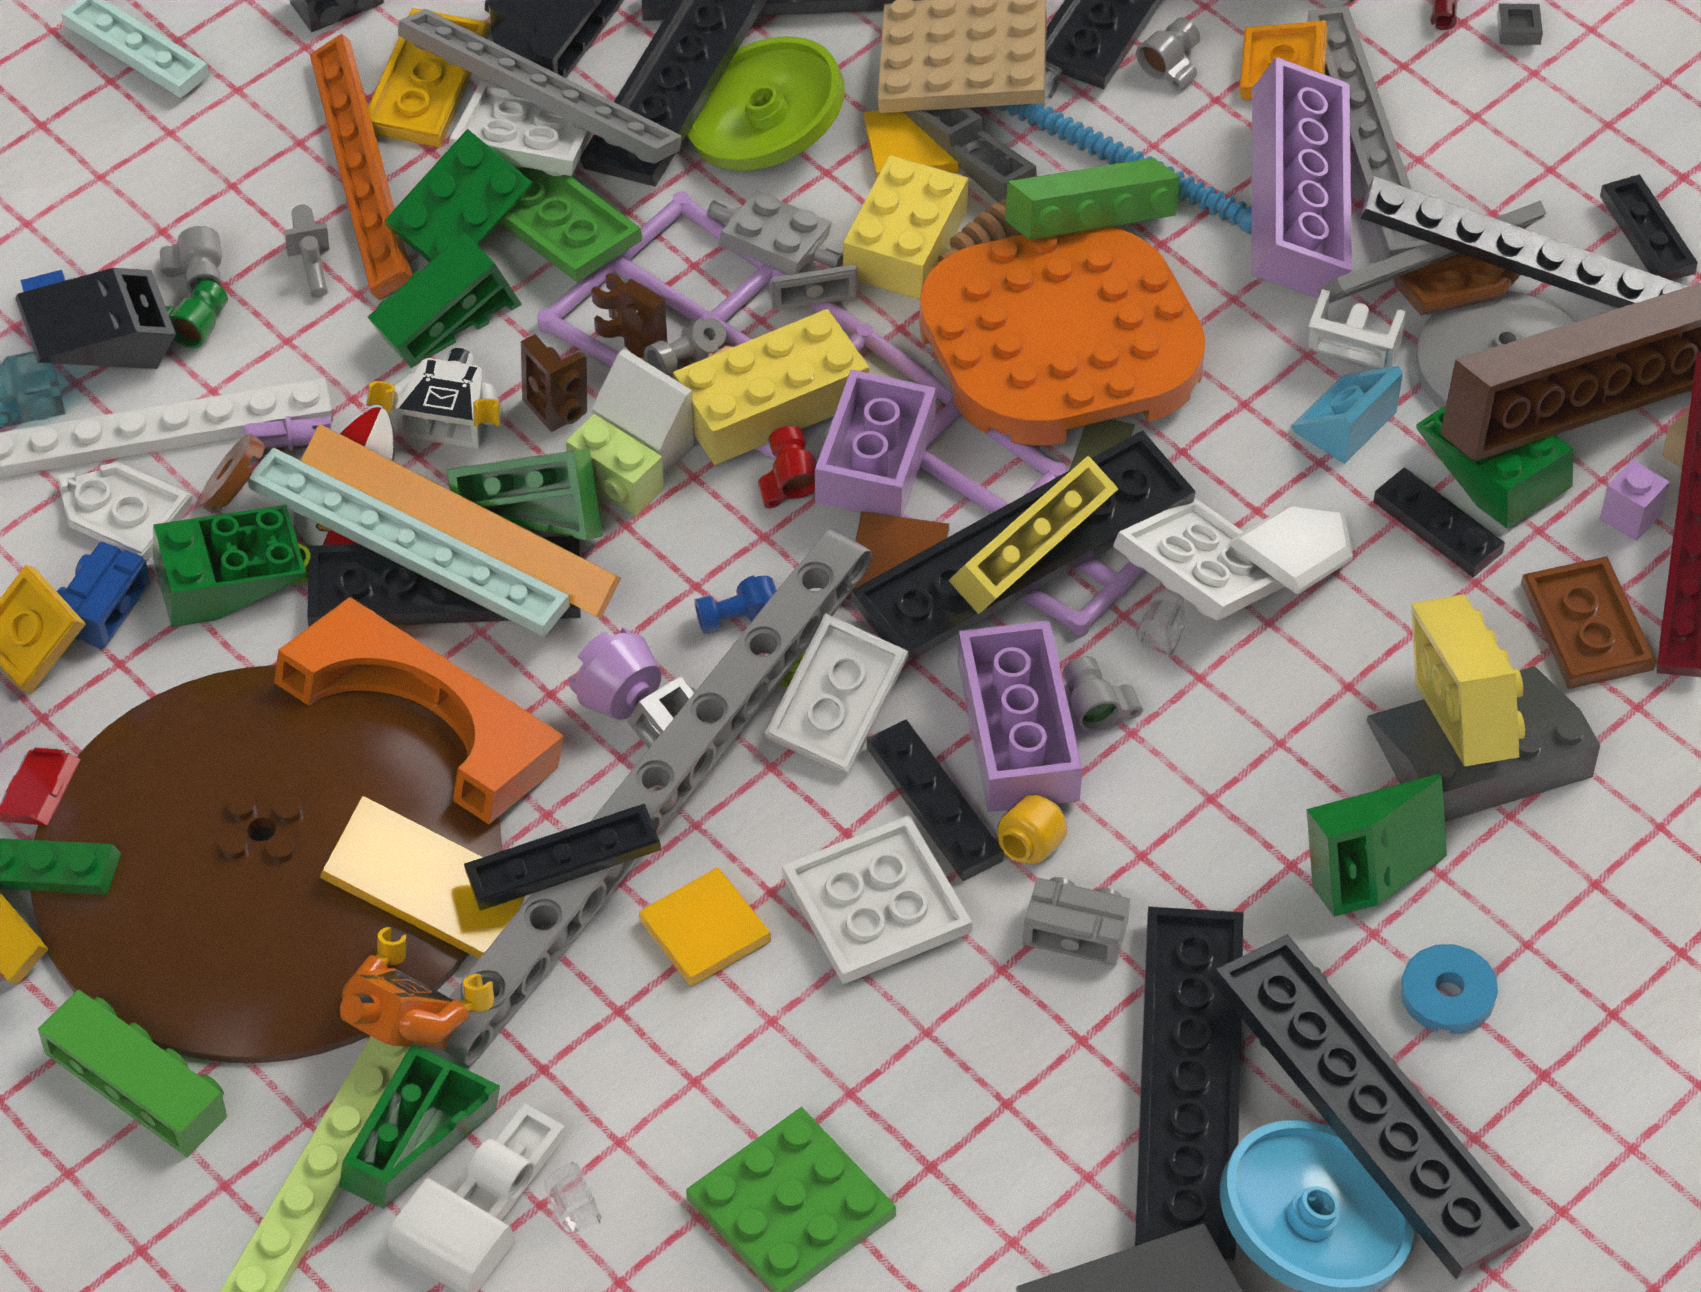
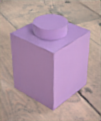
M1632 459L1607 485L1600 519L1637 541L1662 515L1670 481Z

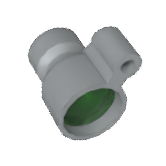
M1089 656L1079 657L1070 661L1064 667L1063 677L1068 688L1072 691L1070 705L1082 729L1086 731H1100L1112 726L1119 718L1127 717L1133 719L1142 714L1143 708L1134 688L1127 684L1112 686L1108 681L1102 679L1101 670L1094 658Z

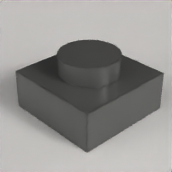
M1499 3L1497 21L1500 44L1541 45L1543 30L1540 4Z

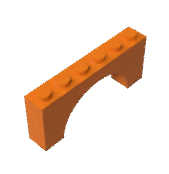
M351 597L278 649L274 683L308 706L320 699L338 693L374 691L414 701L444 719L458 734L468 754L467 759L458 767L452 801L487 824L493 822L558 769L564 739L563 734Z

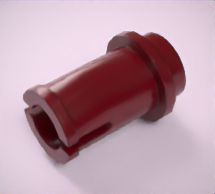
M1433 0L1431 24H1435V28L1440 30L1452 29L1457 23V2L1459 0Z

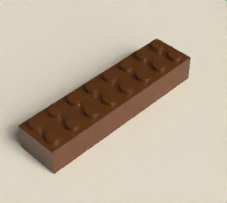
M1701 283L1455 359L1440 434L1473 461H1477L1691 391L1696 354L1701 352Z

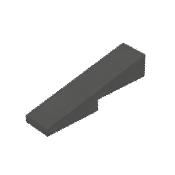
M969 108L903 112L958 162V165L997 203L1006 198L1008 181L1037 176L1036 165L983 131L982 117Z

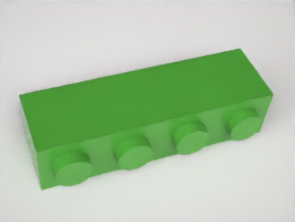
M1149 158L1011 180L1007 183L1005 221L1026 238L1033 240L1176 216L1180 176L1157 159Z
M78 989L38 1027L44 1053L185 1157H188L227 1118L223 1100L224 1091L212 1077L206 1074L200 1077L188 1068L185 1060L177 1052L170 1048L164 1051L152 1042L149 1034L136 1023L126 1024L117 1017L114 1009L99 997L93 1000Z

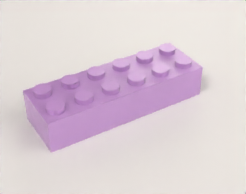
M1275 57L1252 88L1251 275L1319 298L1318 289L1335 278L1352 271L1350 84Z

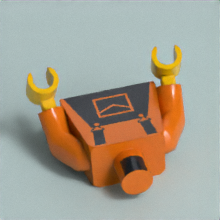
M386 927L381 929L377 939V955L368 956L342 989L341 1019L391 1046L410 1047L413 1043L422 1048L446 1049L451 1033L470 1018V1011L484 1012L493 1006L494 993L492 982L489 981L483 985L482 976L480 974H472L463 981L465 998L460 1001L453 1000L395 968H388L387 965H398L405 960L406 935L404 934L398 941L391 942L392 928Z

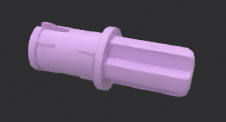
M286 416V421L246 424L244 426V436L248 433L253 434L264 443L265 448L288 447L289 451H293V446L309 445L319 424L331 429L330 416L291 420L290 416Z

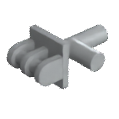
M300 204L295 206L291 212L293 228L284 230L287 255L290 257L302 254L311 296L322 297L327 294L328 290L319 251L330 249L326 222L315 224L312 209L308 205Z

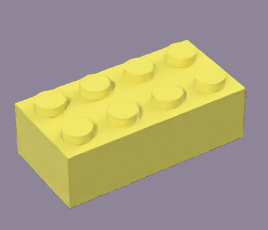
M825 309L673 372V379L692 390L694 436L715 466L769 443V435L780 427L792 425L803 429L834 416L850 371L856 370L869 373L870 367L829 309Z
M1465 594L1411 603L1415 683L1463 765L1470 766L1519 758V739L1525 738L1523 716L1520 711H1517V697L1523 696L1522 677L1518 669L1511 667L1507 651L1498 647L1494 631L1487 629L1484 625L1481 611L1473 608Z

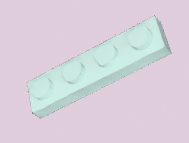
M77 0L61 13L64 26L180 98L209 76L208 64L106 0Z

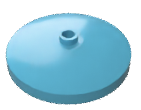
M1285 1120L1263 1125L1250 1132L1241 1140L1223 1169L1220 1181V1201L1224 1218L1233 1237L1242 1250L1262 1270L1295 1290L1301 1292H1375L1385 1286L1395 1276L1410 1253L1414 1239V1228L1330 1126L1303 1120Z

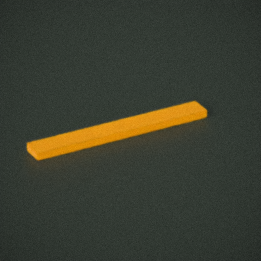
M321 424L318 425L301 459L302 462L568 594L571 604L598 618H602L621 580V577Z

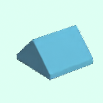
M1399 366L1342 375L1291 425L1292 429L1299 436L1345 464L1397 413L1403 376L1402 370Z

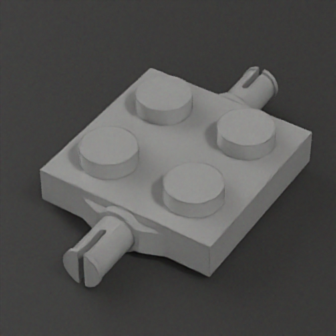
M756 191L743 206L736 209L721 204L716 200H713L708 207L707 217L727 224L721 231L718 245L789 275L797 274L803 266L814 261L831 268L840 267L843 261V253L822 246V243L829 236L832 222L818 217L811 211L802 210L782 202L773 195Z

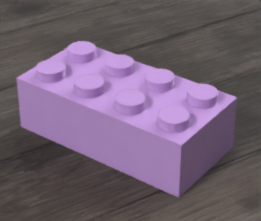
M1050 620L959 631L958 668L988 812L1009 810L1019 799L1027 795H1040L1056 804L1080 801L1082 765Z

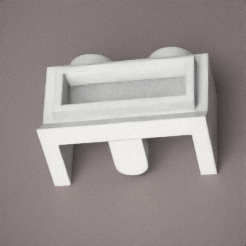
M1322 289L1308 325L1310 327L1308 348L1323 353L1328 357H1338L1357 362L1369 368L1393 367L1402 342L1406 311L1397 309L1389 333H1381L1365 328L1369 309L1362 303L1352 306L1346 323L1327 318L1330 291Z

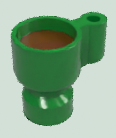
M202 280L192 291L190 298L183 299L176 307L166 306L176 333L174 340L177 343L193 349L199 348L206 341L215 328V315H218L228 302V296L220 285L213 281Z

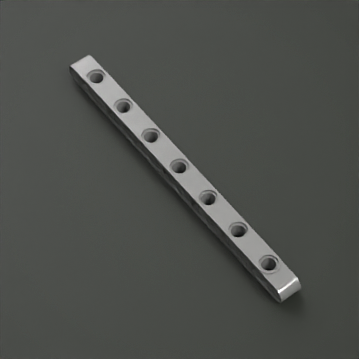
M834 529L826 531L591 821L645 803L656 833L659 835L808 648L825 613L833 616L838 607L861 580L869 567L872 551ZM821 588L819 591H812L810 589ZM770 653L767 656H758L757 654ZM707 719H718V721L713 723L703 722ZM653 786H664L663 789L658 791L649 790ZM639 858L532 893L466 975L468 977L472 974H480L483 985L489 981L492 982L493 993L498 996L494 999L493 1006L484 1012L470 1011V1018L451 1033L446 1049L441 1050L466 1065L475 1063L504 1026L514 1017ZM542 924L554 925L551 929L548 930L536 929ZM463 981L449 998L458 1001L465 998Z

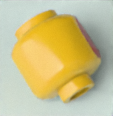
M1027 795L1019 799L1002 815L997 825L999 844L1004 853L1016 862L1038 864L1044 861L1062 844L1067 835V823L1061 809L1056 803L1040 795Z

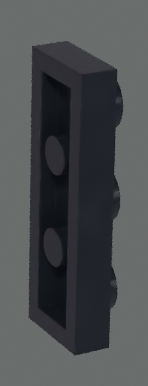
M1640 174L1602 185L1600 198L1649 273L1671 281L1696 273L1697 260Z
M1405 467L1375 491L1373 502L1473 578L1503 553L1505 545L1503 540Z

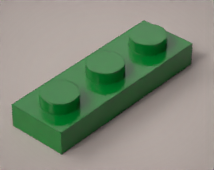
M0 838V889L107 895L121 852L114 844Z

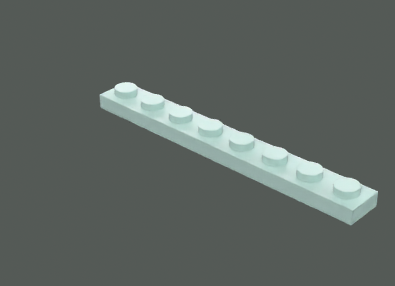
M274 447L251 472L252 475L248 479L249 489L281 505H287V508L543 637L548 634L570 606L568 594Z

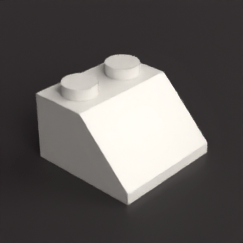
M623 348L618 353L594 402L592 415H597L661 455L664 476L694 447L692 390Z

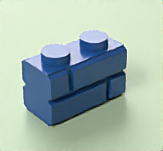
M101 541L91 555L85 554L80 558L76 566L75 577L68 587H60L57 590L59 595L86 623L75 639H82L84 643L100 649L106 647L151 583L147 563L142 556L126 550L122 552L118 547Z

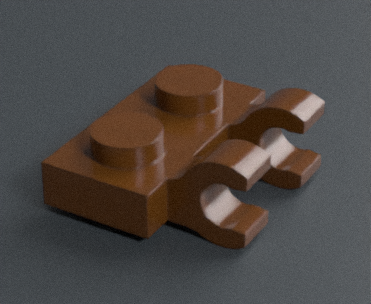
M612 273L606 275V287L610 290L609 292L601 291L595 286L591 289L592 302L601 309H608L609 317L614 319L607 321L600 316H596L594 318V327L597 334L605 338L623 337L624 346L639 358H644V350L647 346L658 341L668 343L665 298L633 279H630L625 284L619 276Z

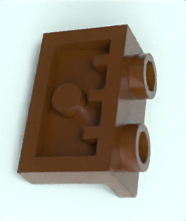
M536 334L522 340V400L551 432L566 424L575 423L587 413V357L579 351L561 360L556 350L552 347H547Z

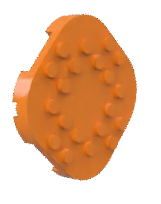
M1105 227L1029 240L1021 234L970 246L940 261L930 271L921 289L919 319L921 338L924 345L931 344L954 390V405L962 416L979 430L988 434L991 428L1002 434L1011 435L1012 443L1024 445L1065 443L1068 429L1143 412L1148 422L1158 420L1185 405L1190 400L1192 389L1197 382L1200 383L1202 378L1205 335L1197 315L1162 255L1148 242L1122 229Z

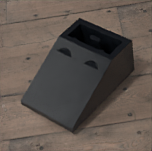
M110 268L21 292L15 297L38 363L158 369L176 335L152 270Z

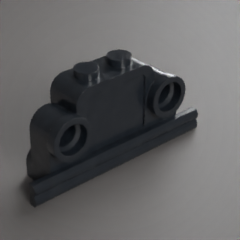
M486 0L485 11L490 15L491 34L494 43L567 78L624 0Z

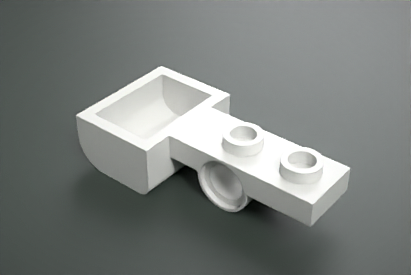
M524 1102L496 1140L492 1138L487 1139L477 1149L468 1167V1177L456 1193L430 1178L424 1180L398 1214L389 1230L387 1243L390 1252L455 1292H478L515 1243L511 1227L502 1222V1220L567 1135L565 1126Z

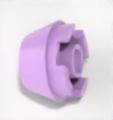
M622 627L621 632L614 636H610L604 631L592 639L578 655L583 664L577 673V677L569 676L568 679L571 690L577 695L578 702L583 707L622 720L631 716L640 700L658 690L661 682V671L645 638L639 634H633L627 628Z

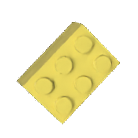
M889 155L843 242V266L856 264L857 281L920 299L921 289L926 277L939 263L938 256L949 249L950 239L957 233L967 214L968 177Z

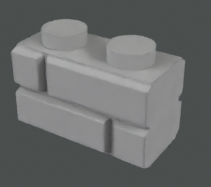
M1038 877L1024 920L1023 945L1116 966L1128 925L1130 898L1122 897L1119 892L1110 888H1099L1095 891L1078 887L1072 881L1063 877H1053L1050 880Z

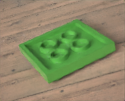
M802 1106L686 1189L687 1200L771 1292H794L896 1217V1205Z

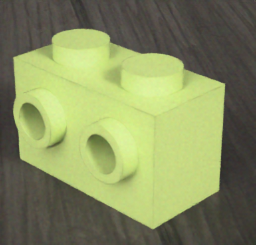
M593 414L566 440V451L590 448L596 492L635 517L664 490L662 456L597 415Z

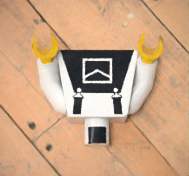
M463 348L451 349L446 361L432 358L422 360L415 372H410L394 385L383 381L370 382L366 406L380 405L387 412H391L392 408H395L398 435L401 437L479 449L481 444L483 423L486 425L494 424V427H499L500 418L503 415V408L494 387L484 382L483 369L480 366L472 365L474 361L473 355Z

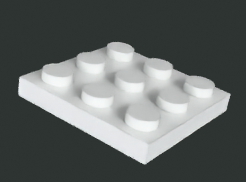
M480 82L449 138V148L469 129L515 168L526 167L543 170L546 174L552 176H572L592 132L576 128L572 122L556 114L547 113L541 110L540 106L524 98L515 97L509 94L508 90L496 84Z
M1194 498L1192 503L1169 508L1118 532L1113 545L1114 548L1127 556V559L1132 564L1144 568L1159 579L1168 590L1180 594L1194 604L1200 613L1216 621L1286 587L1229 545L1230 540L1243 533V531L1196 498Z
M910 815L782 865V877L843 985L972 933V920Z

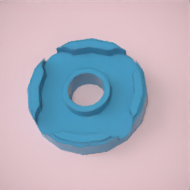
M1455 944L1434 945L1420 950L1407 962L1401 980L1402 1003L1410 1016L1425 1028L1436 1032L1440 1028L1451 1030L1450 1034H1462L1480 1027L1491 1016L1498 995L1497 978L1489 963L1473 950ZM1444 982L1453 983L1460 988L1461 993L1457 996H1446L1440 993L1436 986Z

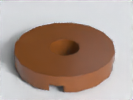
M251 433L243 436L214 470L200 494L199 505L211 514H216L219 508L227 506L252 475L251 471L253 468L249 465V462L253 456L261 459L265 449L264 443Z

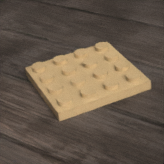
M896 0L893 3L884 4L878 87L879 113L1045 103L1047 0Z

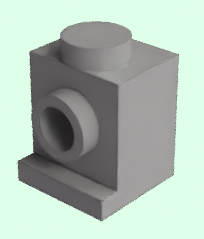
M679 676L639 701L627 722L648 749L674 719L696 689L690 687L682 676Z

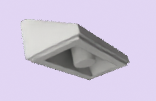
M856 264L772 277L768 283V294L773 311L857 298Z

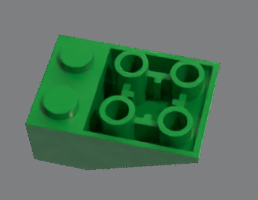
M1446 406L1416 424L1418 432L1475 505L1507 529L1573 487V448L1556 435L1473 461L1440 434Z
M287 505L153 524V561L171 627L218 620L306 577L305 566Z
M1440 774L1306 809L1313 889L1334 917L1379 905L1447 856L1443 787Z

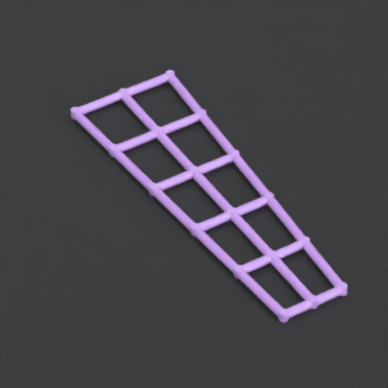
M680 191L673 195V200L641 227V242L577 282L549 308L540 310L537 315L538 328L541 332L554 334L612 367L619 353L618 351L561 319L591 294V289L594 286L599 287L606 280L608 273H618L628 280L633 279L665 298L666 305L693 322L700 317L702 321L708 318L718 320L726 331L724 342L735 347L752 339L725 321L765 287L772 277L789 274L737 253L758 268V270L712 311H707L629 261L680 215L686 216L718 240L720 239L721 231L726 225L714 218L707 217L706 210L693 202L688 193ZM834 302L809 305L817 312L829 309L841 328L851 336L849 339L858 352L867 347L915 383L936 387V398L946 404V406L936 414L935 424L927 447L959 416H962L953 403L954 395L931 372L875 333L871 325L861 323ZM993 428L987 434L1043 475L1024 495L1067 472L1066 466L1063 463L1054 462L1032 445L1012 443L1011 435L1002 434ZM769 443L753 449L776 460ZM925 450L920 468L990 513L1008 504ZM903 514V517L911 518L908 515ZM1094 558L1076 567L1104 585L1080 611H1075L1038 589L1020 600L1068 626L1074 635L1083 636L1088 633L1089 627L1119 597L1126 595L1127 589L1146 570L1135 566L1129 561L1116 573Z

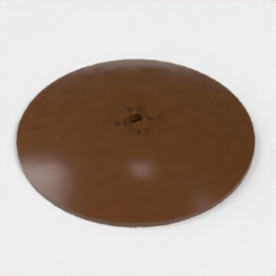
M276 665L239 668L191 680L159 693L126 712L108 725L79 753L77 758L81 759L53 817L48 826L38 825L34 840L114 844L121 852L107 895L30 891L36 924L43 943L48 947L47 953L56 970L74 993L79 989L93 1000L96 997L105 1000L114 1009L119 1019L128 1025L136 1023L149 1034L152 1042L161 1049L166 1050L170 1048L181 1055L227 1063H267L294 1060L323 1054L370 1036L341 1019V995L347 981L367 957L377 955L378 933L383 928H392L391 942L398 941L404 934L406 935L405 960L398 965H387V967L395 968L437 991L456 972L469 955L468 953L320 878L327 861L362 796L481 857L503 851L499 817L490 824H487L452 801L458 767L467 759L468 754L457 733L434 712L406 698L374 691L338 693L320 699L308 706L274 683ZM262 828L271 829L275 832L272 837L265 841H255L250 838L253 832Z

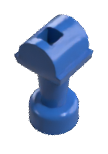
M765 575L747 577L737 586L736 596L716 603L710 595L694 599L698 622L703 634L718 630L721 626L720 620L747 616L752 622L777 591L773 578Z

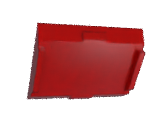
M35 747L33 750H29L24 756L16 774L12 777L5 791L6 794L0 803V821L48 826L81 759L59 749Z

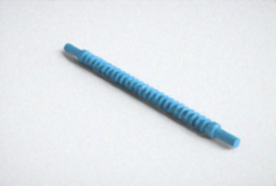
M1043 103L998 106L1000 111L1008 109L1010 116L1018 114L1020 121L1028 119L1030 126L1038 123L1040 131L1048 128V134L1051 136L1058 133L1059 140L1068 138L1069 145L1078 143L1079 150L1088 148L1089 155L1098 153L1099 160L1108 158L1109 165L1144 159L1142 151L1134 154L1132 146L1124 149L1123 142L1118 141L1114 144L1113 137L1108 136L1104 139V134L1101 131L1094 134L1092 127L1084 129L1082 122L1074 124L1072 117L1064 119L1062 112L1054 114L1053 108L1047 107L1044 109ZM1168 166V168L1174 172V168L1172 166ZM1182 171L1176 173L1180 176V200L1189 198L1190 205L1199 203L1200 210L1209 208L1210 215L1219 213L1221 220L1230 218L1231 225L1239 223L1242 231L1251 234L1252 206L1246 208V204L1243 201L1236 204L1233 196L1226 199L1223 191L1215 194L1213 186L1205 189L1203 181L1195 184L1193 176L1185 179Z

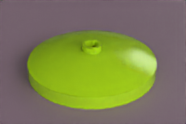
M791 36L773 37L747 44L738 48L687 136L701 158L722 169L750 171L780 164L809 148L831 127L844 101L845 83L842 72L833 55L825 47L806 38Z

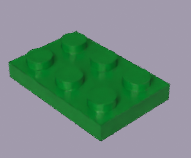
M467 129L384 220V225L428 262H431L441 254L448 244L455 242L464 233L479 246L532 188V181Z

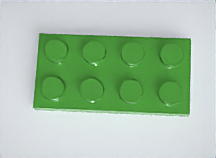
M526 167L516 168L532 181V188L499 224L574 281L579 282L642 241L641 228L573 177L569 175L552 176L546 174L543 170Z

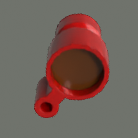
M790 425L776 429L768 438L772 454L776 457L773 469L758 480V487L766 508H775L787 498H803L815 492V467L817 463L813 454L805 450L806 442L801 428Z

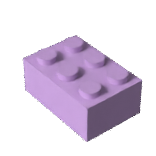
M851 370L815 467V503L856 512L863 511L903 517L935 424L936 387Z

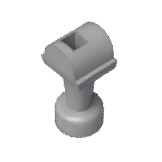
M700 317L683 329L681 338L670 345L667 342L658 341L647 346L644 350L645 362L669 375L676 370L677 361L691 356L694 360L701 361L708 358L710 352H717V348L726 339L725 328L716 319L708 318L702 321Z

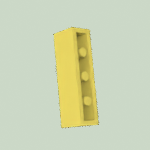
M1087 456L968 561L949 582L972 608L980 614L1099 508L1118 488L1097 464Z

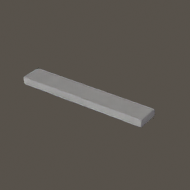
M1540 200L1495 217V219L1526 229L1544 218V215L1547 213ZM1427 243L1337 277L1317 291L1319 295L1322 289L1330 291L1329 303H1332L1460 253Z

